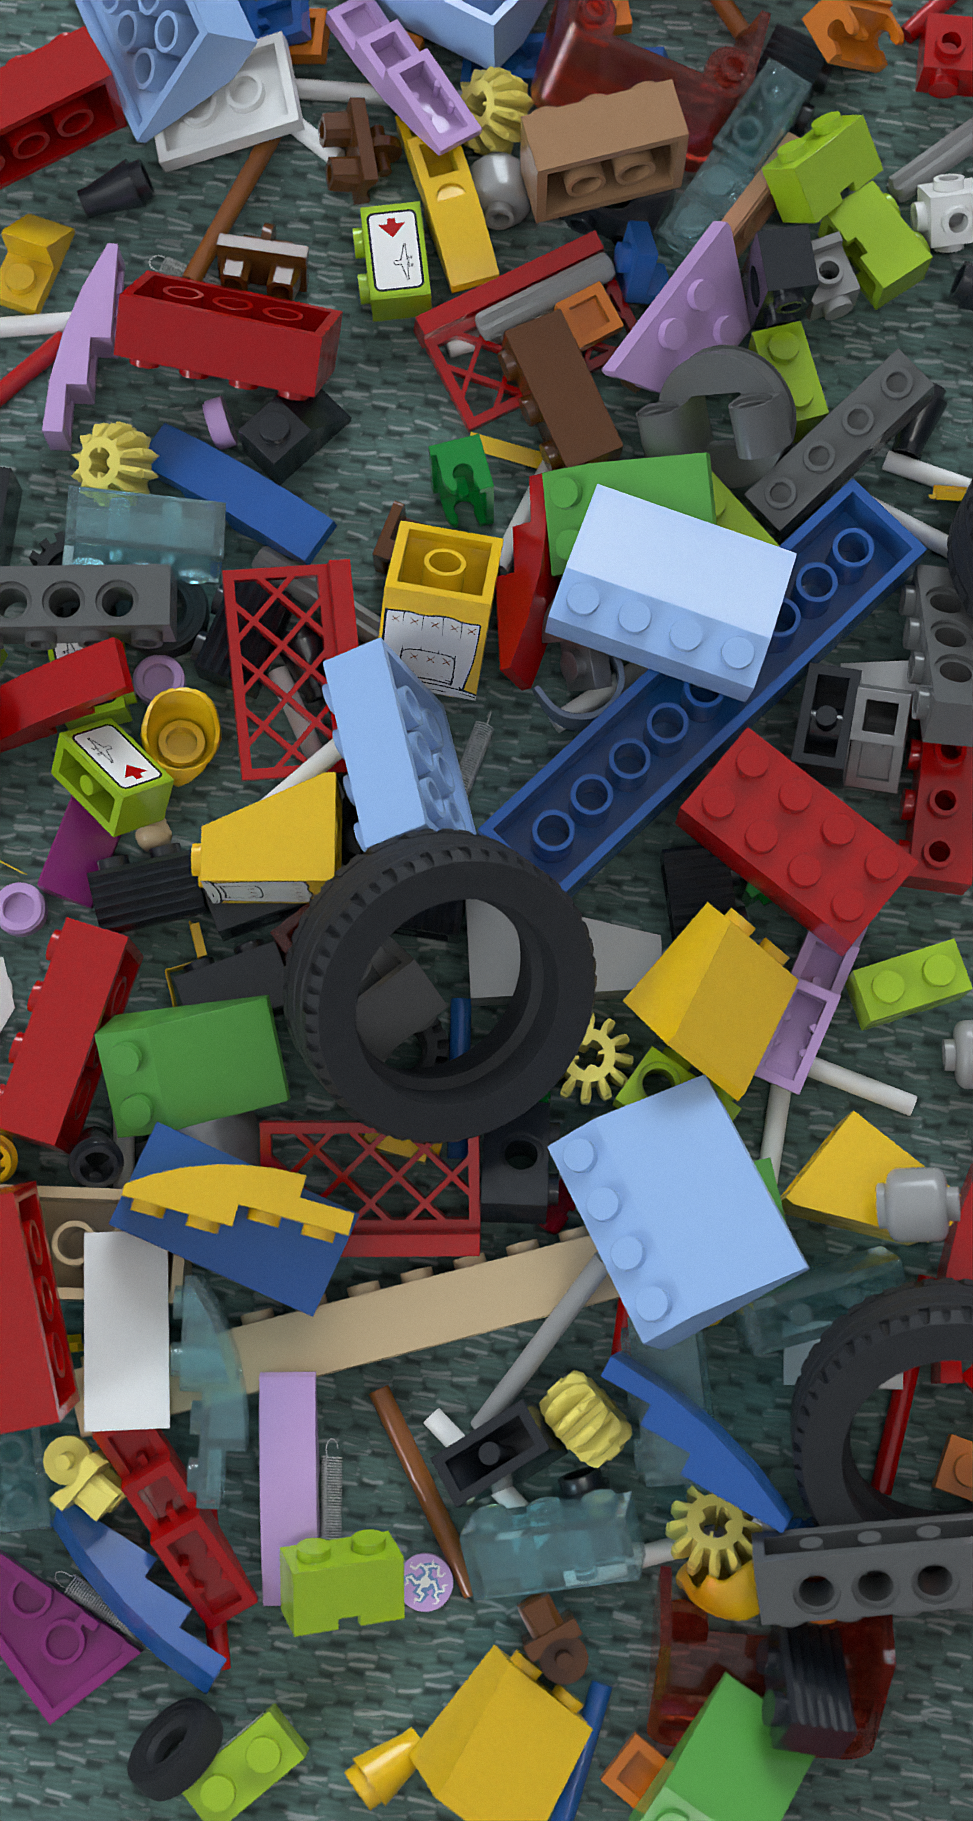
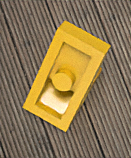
M28 213L2 230L1 236L8 252L0 268L1 306L27 315L41 313L75 235L74 228Z

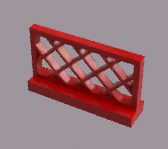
M595 230L415 317L413 332L422 349H426L469 433L519 409L518 399L523 397L519 388L507 384L508 380L505 375H503L502 382L473 373L480 349L496 354L502 351V345L485 341L480 334L479 337L468 334L477 330L475 323L477 313L603 252L604 246ZM613 278L611 281L603 284L629 334L637 321L628 303L624 302L622 292L615 278ZM455 339L474 345L475 349L468 371L447 364L439 347ZM600 342L586 349L584 361L590 373L603 368L619 346L613 347ZM592 350L603 353L589 360ZM454 376L464 379V383L461 390ZM470 382L498 391L494 406L476 416L473 415L465 399ZM503 393L514 396L500 404Z
M350 559L329 560L327 564L222 570L221 576L241 782L287 778L301 766H283L291 756L301 764L308 760L297 748L314 728L329 740L333 738V730L338 729L335 715L327 705L315 718L296 702L292 696L309 676L321 686L327 684V679L315 670L323 659L326 661L359 647ZM316 578L318 599L306 613L282 594L294 579ZM284 580L278 589L268 581ZM256 582L271 597L253 617L236 603L234 583ZM276 600L300 619L283 641L259 622L260 618ZM318 608L321 626L310 618ZM237 615L248 623L240 633ZM304 624L322 638L323 652L312 665H309L287 646ZM252 628L276 647L259 669L241 655L240 642ZM281 652L305 671L288 693L263 674ZM242 667L253 675L245 686ZM257 680L282 699L264 722L246 708L245 694ZM286 704L310 723L293 745H290L268 726ZM328 711L331 730L320 722ZM247 719L258 727L250 738ZM262 732L287 751L275 767L252 769L250 746ZM342 758L327 772L348 775L345 760Z
M358 1120L260 1122V1167H274L275 1169L297 1173L315 1154L338 1176L319 1196L326 1198L343 1181L365 1202L356 1212L359 1213V1217L340 1257L480 1256L482 1246L480 1135L468 1139V1154L454 1169L430 1148L433 1144L428 1142L422 1144L414 1143L419 1149L397 1169L376 1148L387 1136L379 1134L370 1143L361 1133L378 1132L374 1128L366 1127ZM273 1134H294L310 1150L289 1170L273 1155ZM307 1134L325 1135L316 1143ZM334 1134H350L364 1148L344 1170L321 1148ZM369 1154L392 1175L372 1197L349 1175ZM423 1154L430 1158L447 1175L427 1196L404 1176L407 1170ZM467 1165L469 1185L458 1175ZM397 1181L420 1202L406 1217H392L377 1202ZM453 1181L469 1196V1216H446L431 1201ZM305 1185L303 1186L304 1189L312 1192ZM371 1208L379 1217L362 1216ZM426 1208L434 1217L416 1216Z

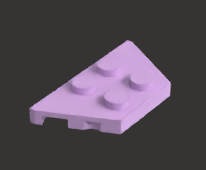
M712 222L601 369L605 375L625 380L651 392L661 393L662 387L671 372L695 353L711 346H738L751 327L732 230L728 222Z

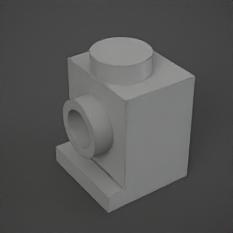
M839 231L811 241L819 286L805 312L809 322L821 317H825L826 320H835L846 315L855 306L861 289L841 245L843 239ZM831 274L833 279H825L823 277Z

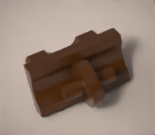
M365 97L350 98L345 111L328 112L321 115L318 124L320 145L322 148L344 147L346 155L328 158L325 172L328 190L352 192L354 205L369 203V189L377 184L378 176L387 177L391 175V163L399 160L402 156L401 141L397 137L385 135V129L382 125H374L370 128Z
M264 223L261 237L219 233L216 245L218 276L221 279V286L248 291L250 284L267 286V296L294 301L298 291L307 292L309 246L296 245L291 241L276 239V225L271 223Z
M546 1587L516 1603L518 1611L529 1631L522 1635L521 1638L523 1647L531 1662L533 1663L539 1659L544 1675L556 1684L567 1685L580 1679L588 1667V1653L586 1646L578 1637L582 1635V1631L571 1610L568 1609L560 1614Z

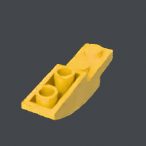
M395 116L396 130L424 208V217L451 293L474 288L499 277V270L488 229L462 146L459 145L438 156L399 116Z
M204 1165L160 1172L124 1184L121 1194L133 1199L130 1210L163 1219L166 1208L188 1214L186 1226L218 1234L221 1224L232 1227L238 1205L249 1208L246 1217L248 1220L279 1228L281 1218L303 1223L301 1235L333 1243L336 1233L345 1236L349 1235L355 1214L300 1198L306 1175L275 1168L249 1165Z

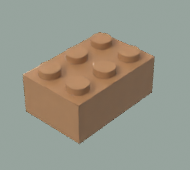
M672 79L658 83L645 81L636 84L630 90L609 95L592 94L577 103L557 108L554 106H544L534 110L529 115L521 116L520 171L536 223L682 186L689 132Z

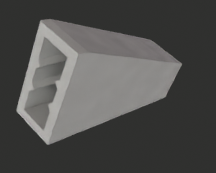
M466 899L471 1005H508L514 994L520 970V944L517 930L511 921L494 906L477 899ZM582 917V921L588 927L589 937L592 939L594 947L593 956L596 958L597 968L595 974L597 975V986L594 993L596 995L595 1000L625 999L666 951L662 950L661 935Z

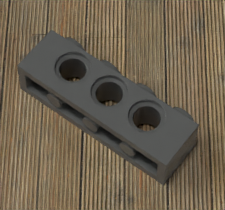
M898 348L744 494L748 507L783 542L934 400L935 385Z
M171 564L0 566V650L4 648V644H25L26 647L34 650H51L57 647V643H78V646L86 648L112 637L122 642H131L132 646L143 649L161 647L163 642H177V580ZM129 601L133 603L130 612L124 616L113 617L108 615L110 608L117 602ZM18 602L27 604L25 611L20 616L11 619L4 617V613L10 605ZM64 603H80V607L74 615L67 618L56 616L59 607Z
M916 564L911 584H904L902 586L899 598V614L907 618L903 633L904 649L911 650L907 679L908 683L915 684L916 687L912 701L913 719H920L923 742L973 747V620L958 597L947 567Z
M973 1513L784 1530L783 1533L779 1531L752 1533L753 1566L761 1625L778 1624L783 1627H795L807 1621L836 1619L842 1622H853L860 1620L864 1616L895 1614L902 1617H911L923 1611L954 1609L962 1612L973 1611ZM929 1565L943 1566V1568L934 1572L922 1570ZM871 1570H880L885 1572L877 1577H868L863 1575L864 1573ZM814 1575L826 1578L820 1582L805 1580L807 1577Z

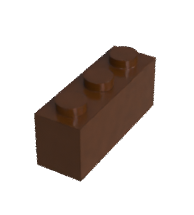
M561 308L504 331L502 351L498 352V360L508 381L515 379L523 395L518 401L526 423L529 427L536 425L544 441L539 444V448L547 469L553 471L588 463L619 461L624 445Z

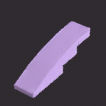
M349 0L327 11L325 23L354 64L403 122L438 156L481 134V126L428 48L419 51L399 20L396 19L390 23L375 0Z
M108 243L82 286L61 337L49 380L42 432L50 450L71 451L74 404H95L98 358H118V356L114 355L119 294L123 291L125 264L118 244Z
M867 927L843 957L807 930L790 971L799 982L754 1074L755 1077L797 1095L800 1094L839 1003L840 994L860 950L859 946Z
M260 1372L259 1468L263 1606H281L279 1547L297 1545L301 1540L319 1538L318 1490L320 1467L316 1372Z

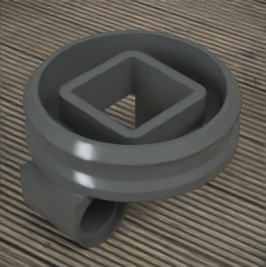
M735 345L711 346L692 355L678 365L668 376L662 387L658 403H649L636 412L645 458L709 453L711 470L728 489L745 487L759 481L789 452L796 433V408L791 391L782 375L761 355ZM740 392L741 395L728 405L734 439L715 441L713 439L705 395Z

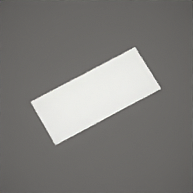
M125 1231L84 1233V1432L170 1428L168 1251Z

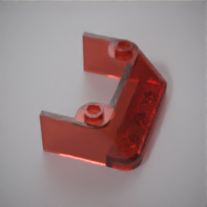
M555 0L531 85L532 99L537 108L544 106H554L557 108L580 102L592 94L609 95L630 90L641 82L653 81L658 83L672 79L689 132L684 171L689 173L700 172L707 168L718 155L753 84L771 14L762 10L732 47H720L710 55L705 63L703 73L613 36L617 11L612 0Z
M660 1566L654 1604L647 1701V1733L654 1741L660 1744L676 1746L725 1672L764 1698L766 1686L763 1683L765 1676L758 1674L755 1659L760 1641L768 1636L709 1631V1618L704 1610L688 1600H672L671 1566ZM892 1614L863 1617L853 1622L837 1620L822 1626V1628L828 1626L831 1630L839 1628L842 1632L857 1730L856 1737L837 1760H853L864 1757L875 1746L896 1667ZM815 1755V1757H814V1758L834 1759V1758H828V1757H822V1756H816V1755Z

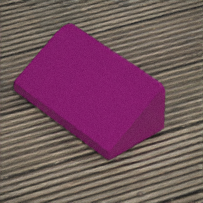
M71 795L38 879L37 886L43 893L93 909L94 903L87 873L98 871L97 861L113 857L121 835L113 838Z

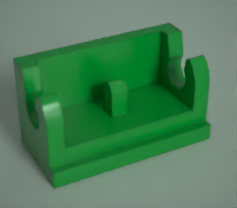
M475 434L428 446L431 487L433 494H439L447 522L454 528L458 527V515L454 509L458 503L465 501L473 505L474 516L480 527L493 524L494 484L480 435Z

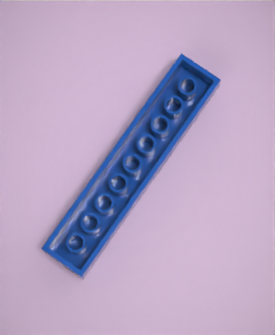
M852 478L779 546L780 548L795 552L797 555L755 687L746 702L648 669L478 828V833L495 839L519 853L553 878L561 886V889L572 898L721 757L747 727L751 728L808 673L810 662L820 663L914 573L916 564L920 565L927 548Z

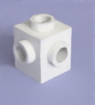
M942 174L934 177L933 183L917 185L918 202L911 204L910 211L913 231L921 233L929 247L934 248L937 252H956L962 250L964 244L973 243V177L964 178L960 174Z

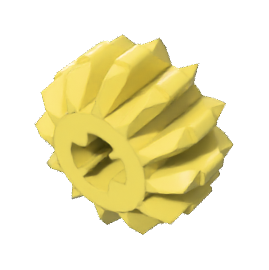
M489 66L487 70L474 69L471 81L461 82L462 94L460 97L481 126L482 132L463 144L474 149L475 153L483 156L492 152L511 154L513 144L521 142V116L527 115V112L535 103L527 94L529 85L523 82L520 77L512 75L510 71L501 67L494 68Z
M118 421L110 424H94L92 434L80 436L83 449L81 452L72 454L79 462V468L71 476L82 483L80 495L85 496L88 500H93V504L98 505L100 508L114 510V508H136L138 498L142 499L143 497L151 496L147 483L149 480L159 477L151 470V464L159 455L149 449L150 437L146 436L143 432L137 431V428H133L131 424Z
M592 1013L587 1033L578 1051L585 1053L590 1047L598 1051L596 1061H602V1064L599 1068L590 1064L586 1070H583L577 1066L579 1056H575L564 1075L559 1079L561 1080L564 1077L567 1079L560 1091V1096L564 1099L571 1096L575 1086L582 1088L580 1095L582 1105L590 1104L591 1088L596 1087L603 1101L611 1099V1089L606 1080L616 1086L624 1087L628 1078L615 1067H630L634 1060L632 1055L615 1053L629 1043L628 1035L622 1034L610 1039L608 1036L615 1025V1021L610 1018L603 1023L601 1030L593 1029L595 1022L594 1013Z
M574 1370L565 1378L561 1377L547 1391L548 1394L539 1403L540 1411L545 1417V1422L553 1429L555 1436L580 1461L586 1462L589 1466L599 1468L606 1461H611L623 1450L624 1444L633 1435L631 1425L626 1420V1415L616 1406V1402L592 1378L587 1377L583 1372Z
M693 1485L687 1489L688 1503L678 1500L673 1502L671 1514L675 1520L666 1524V1536L675 1540V1543L671 1546V1555L674 1559L689 1557L687 1573L690 1576L695 1575L702 1566L709 1568L708 1575L719 1579L720 1567L724 1566L728 1573L733 1575L742 1567L741 1560L748 1562L753 1559L752 1533L763 1532L760 1524L752 1522L755 1517L708 1491V1495L704 1496ZM712 1524L714 1525V1531H717L719 1526L724 1529L723 1537L713 1538V1531L710 1532L709 1536L705 1535L704 1526Z

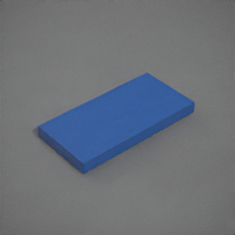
M156 1122L128 1183L152 1174L184 1167L253 1165ZM304 1188L302 1189L300 1198L355 1213L349 1235L345 1236L336 1233L333 1243L301 1235L303 1223L281 1218L279 1228L248 1220L246 1217L249 1208L238 1205L232 1227L221 1224L218 1234L186 1226L188 1214L166 1208L164 1217L161 1219L130 1210L133 1199L121 1196L109 1225L313 1317L359 1217V1213Z

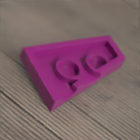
M0 1550V1656L48 1724L51 1725L144 1650L6 1552Z

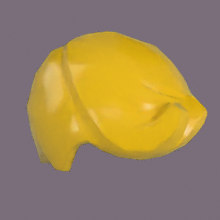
M178 687L160 692L150 702L144 715L140 737L142 746L147 754L174 779L173 785L180 787L191 782L205 770L207 764L214 758L220 747L222 732L216 707L206 693L197 689Z
M753 1559L748 1562L741 1560L742 1567L733 1575L729 1574L724 1566L720 1567L719 1579L708 1575L709 1568L702 1566L698 1573L690 1576L687 1573L688 1561L678 1570L675 1577L678 1587L680 1589L683 1588L690 1600L705 1612L719 1618L734 1621H746L760 1614Z

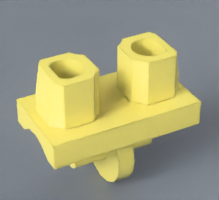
M76 1435L58 1437L48 1445L43 1459L45 1472L54 1482L60 1485H67L56 1491L50 1498V1501L61 1511L77 1504L90 1517L98 1521L107 1512H113L126 1498L121 1490V1478L101 1449L92 1452V1448L87 1441Z

